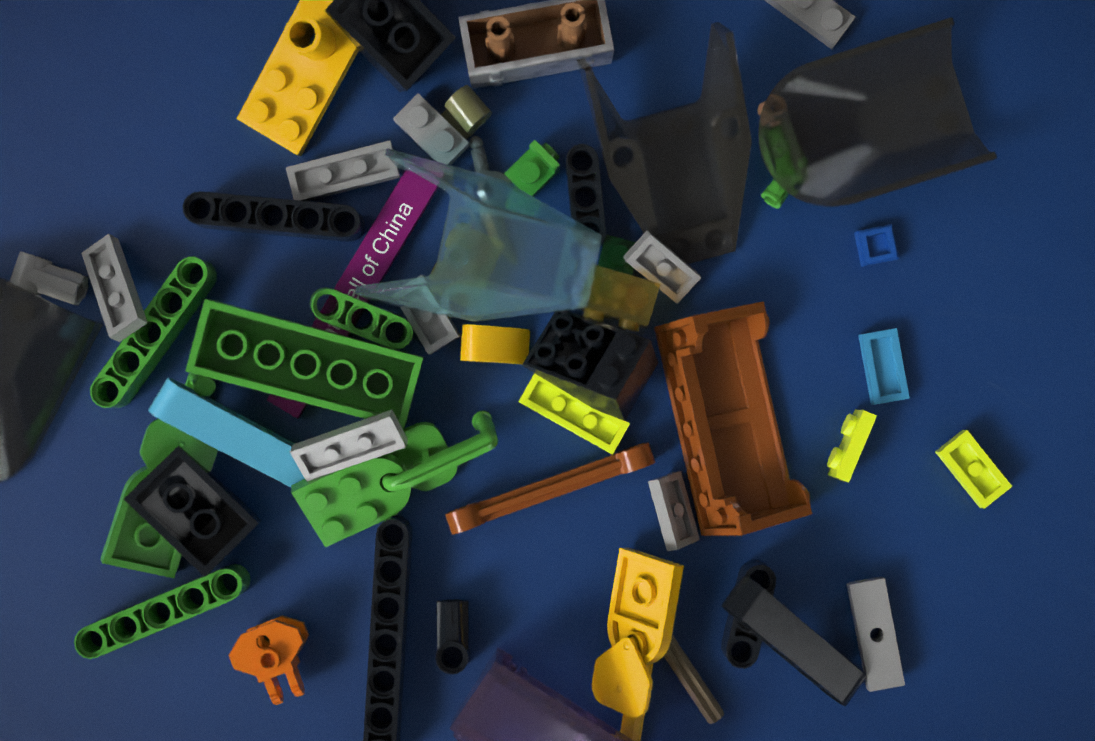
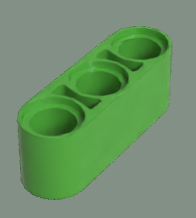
M329 287L317 289L310 297L311 311L323 322L392 349L404 348L412 340L413 330L411 324L395 313ZM326 294L333 295L337 301L335 310L329 314H323L317 309L318 299ZM360 308L368 309L371 316L369 323L364 327H355L351 320L354 311ZM393 322H400L404 329L403 335L398 340H388L385 333L386 328Z

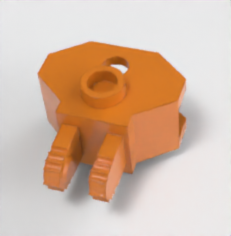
M282 615L253 626L240 635L229 654L230 661L235 670L256 676L259 683L264 682L271 702L275 705L283 703L284 700L283 690L277 678L281 674L285 673L294 696L299 697L305 694L304 684L297 667L300 663L298 654L309 637L304 622ZM264 635L269 638L270 642L265 639Z

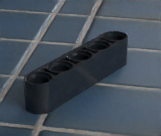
M201 191L191 193L183 203L185 217L190 222L206 229L345 242L359 239L365 229V222L362 216L351 206L342 204ZM204 202H209L210 213L207 217L199 219L197 216L198 207ZM240 205H245L247 210L246 217L240 222H234L232 219L234 209ZM274 209H281L283 212L282 220L277 225L270 226L267 219L268 214ZM310 212H317L319 215L318 224L312 229H305L303 226L305 215ZM345 215L354 216L355 225L352 230L340 232L338 228L339 220Z
M742 575L722 603L721 607L839 704L846 707L866 678L862 671L750 578Z

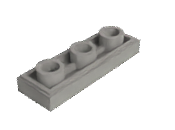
M881 576L848 582L847 589L863 673L866 675V689L872 692L904 686L905 681L885 578ZM878 628V635L875 638H871L870 632L872 629Z

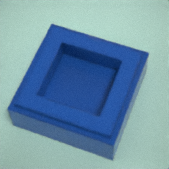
M892 224L854 232L861 267L899 259Z

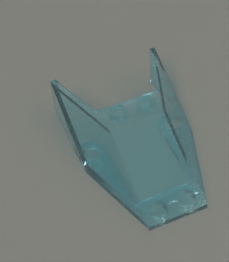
M386 149L385 156L398 169L412 171L448 192L450 204L436 268L430 276L356 286L355 294L372 302L471 322L588 307L602 235L502 179L396 150Z

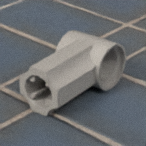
M22 251L19 252L8 283L9 286L39 296L44 294L79 306L88 291L89 277L52 265V261Z

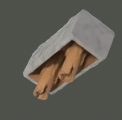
M548 0L493 11H480V13L458 17L472 89L491 85L496 87L501 86L502 83L579 69L584 71L591 69V67L612 64L614 47L605 0Z

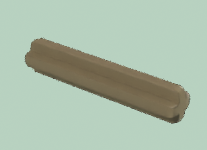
M672 634L671 643L664 658L709 724L715 723L724 716V711Z

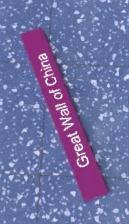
M414 155L334 289L370 303L446 176L444 172ZM333 295L329 296L320 311L321 313L329 314L335 310L337 301ZM365 308L357 309L352 314L351 320L354 326H356ZM317 317L312 324V327L341 335L350 336L351 332L323 322ZM270 394L267 401L297 419L301 417L308 405L307 403Z

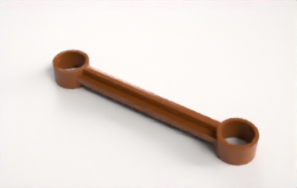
M645 442L483 501L454 509L445 513L452 535L478 527L488 521L618 475L637 471L656 462L649 442Z

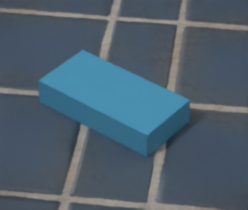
M897 328L858 335L871 405L910 399Z

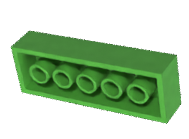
M205 299L185 371L364 419L393 410L402 429H404L423 356L223 302Z

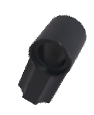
M450 599L437 601V652L435 659L439 669L446 674L460 673L464 670L470 659L469 600ZM453 646L460 649L463 654L462 662L455 665L448 663L444 658V650Z

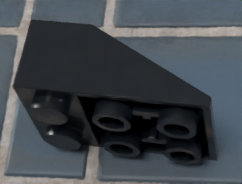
M558 307L525 359L523 366L591 408L625 421L659 362L651 340Z

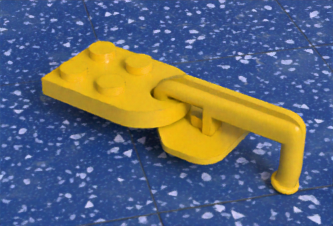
M619 548L607 620L608 638L612 647L596 659L592 678V691L596 700L602 705L623 714L619 741H641L644 717L649 708L653 686L651 677L653 663L659 661L666 654L671 643L684 565L632 548Z

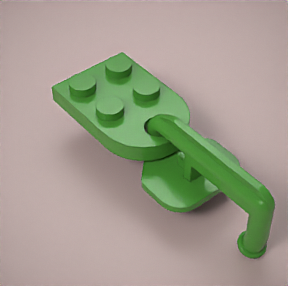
M193 373L188 374L185 385L194 389L198 396L207 397L214 393L216 384L212 378ZM160 419L152 421L146 429L140 447V456L146 466L133 473L123 488L100 558L102 564L175 578L182 555L137 513L124 498L177 446H181L209 472L212 470L218 449Z
M479 411L474 414L472 425L480 434L451 447H448L440 430L434 424L428 422L416 423L403 429L408 439L405 448L307 482L304 479L291 485V493L326 548L395 516L407 504L411 488L429 491L453 479L458 465L495 448L498 444V437L492 417L487 411Z

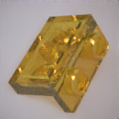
M590 263L578 309L584 310L583 317L599 322H604L605 317L619 321L618 327L638 332L639 327L647 328L649 325L660 284Z

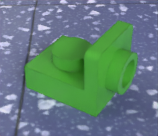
M534 140L529 145V149L504 175L530 201L560 171V164L557 162L560 157L546 142L541 146Z

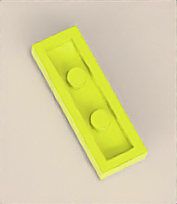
M535 373L518 401L612 455L630 425L627 421L591 408Z

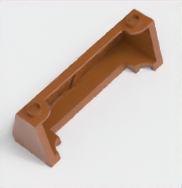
M764 301L694 315L654 327L701 536H742L812 514L810 494L807 488L800 481L790 479L760 351L758 340L763 339L767 335L770 325Z

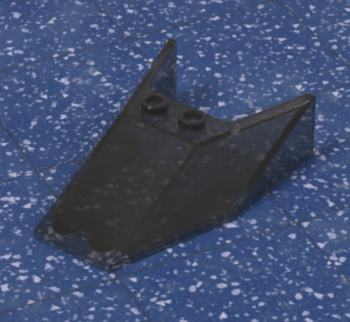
M720 22L711 23L702 92L696 102L631 120H625L620 117L594 75L593 69L584 58L578 59L577 63L608 177L643 233L647 230L651 232L687 264L734 252L737 244L752 138L733 32Z

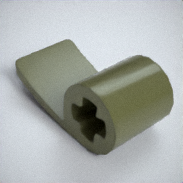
M465 85L445 103L446 110L441 114L467 140L490 118L492 111L469 85Z

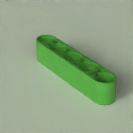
M186 257L177 264L144 310L148 323L123 339L90 387V396L96 405L102 408H121L132 401L215 285L217 272L211 263L197 257ZM200 265L203 269V277L198 283L193 284L190 280V272L194 267ZM178 294L181 297L182 306L180 310L172 313L169 308V302L173 296ZM154 324H157L161 330V335L156 342H152L148 336V331ZM136 353L139 357V366L132 372L128 368L127 360L131 354ZM112 382L118 388V395L114 401H111L107 396V388Z
M227 565L209 573L205 577L201 576L95 621L78 631L74 639L75 650L83 658H97L232 601L248 589L251 580L250 574L242 565ZM225 574H231L236 578L238 584L236 591L228 590L224 586L223 578ZM192 588L202 592L204 597L202 605L195 604L191 600L190 592ZM159 602L168 606L170 610L169 619L162 618L158 614L157 606ZM125 617H130L136 623L135 633L129 632L125 628ZM92 631L99 633L102 637L101 647L96 646L92 642Z

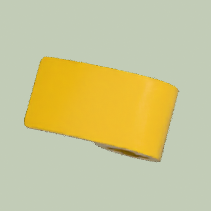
M464 324L462 325L460 361L523 365L529 355L530 330Z

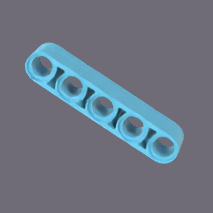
M172 378L166 379L148 410L158 419L289 487L305 479L290 453L292 445L295 443L209 397L198 396L194 389Z

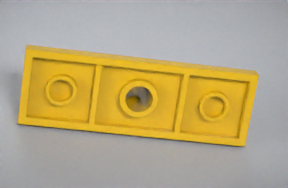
M334 0L299 1L236 118L298 156H302L359 51L324 11ZM315 34V39L310 45V39Z

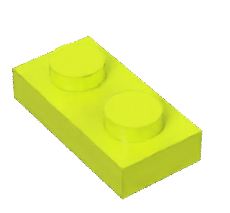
M854 410L853 415H847L841 428V433L844 434L839 448L834 447L827 461V467H830L829 476L844 482H850L877 415L865 410Z
M961 430L935 451L979 508L985 509L1012 487L968 430Z

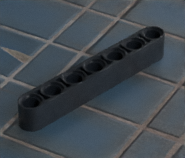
M393 516L380 524L376 532L363 741H400L412 549V526L408 520L401 516ZM395 524L401 527L404 535L401 542L394 543L388 540L385 532L388 525ZM386 561L398 563L401 567V576L389 578L384 573V563ZM387 597L395 599L399 604V611L395 614L386 613L381 606L382 599ZM382 634L392 635L397 642V647L393 650L384 649L379 643V636ZM384 670L390 672L394 677L395 683L390 686L382 685L377 679V673ZM380 707L387 708L392 714V720L387 722L377 719L374 710Z

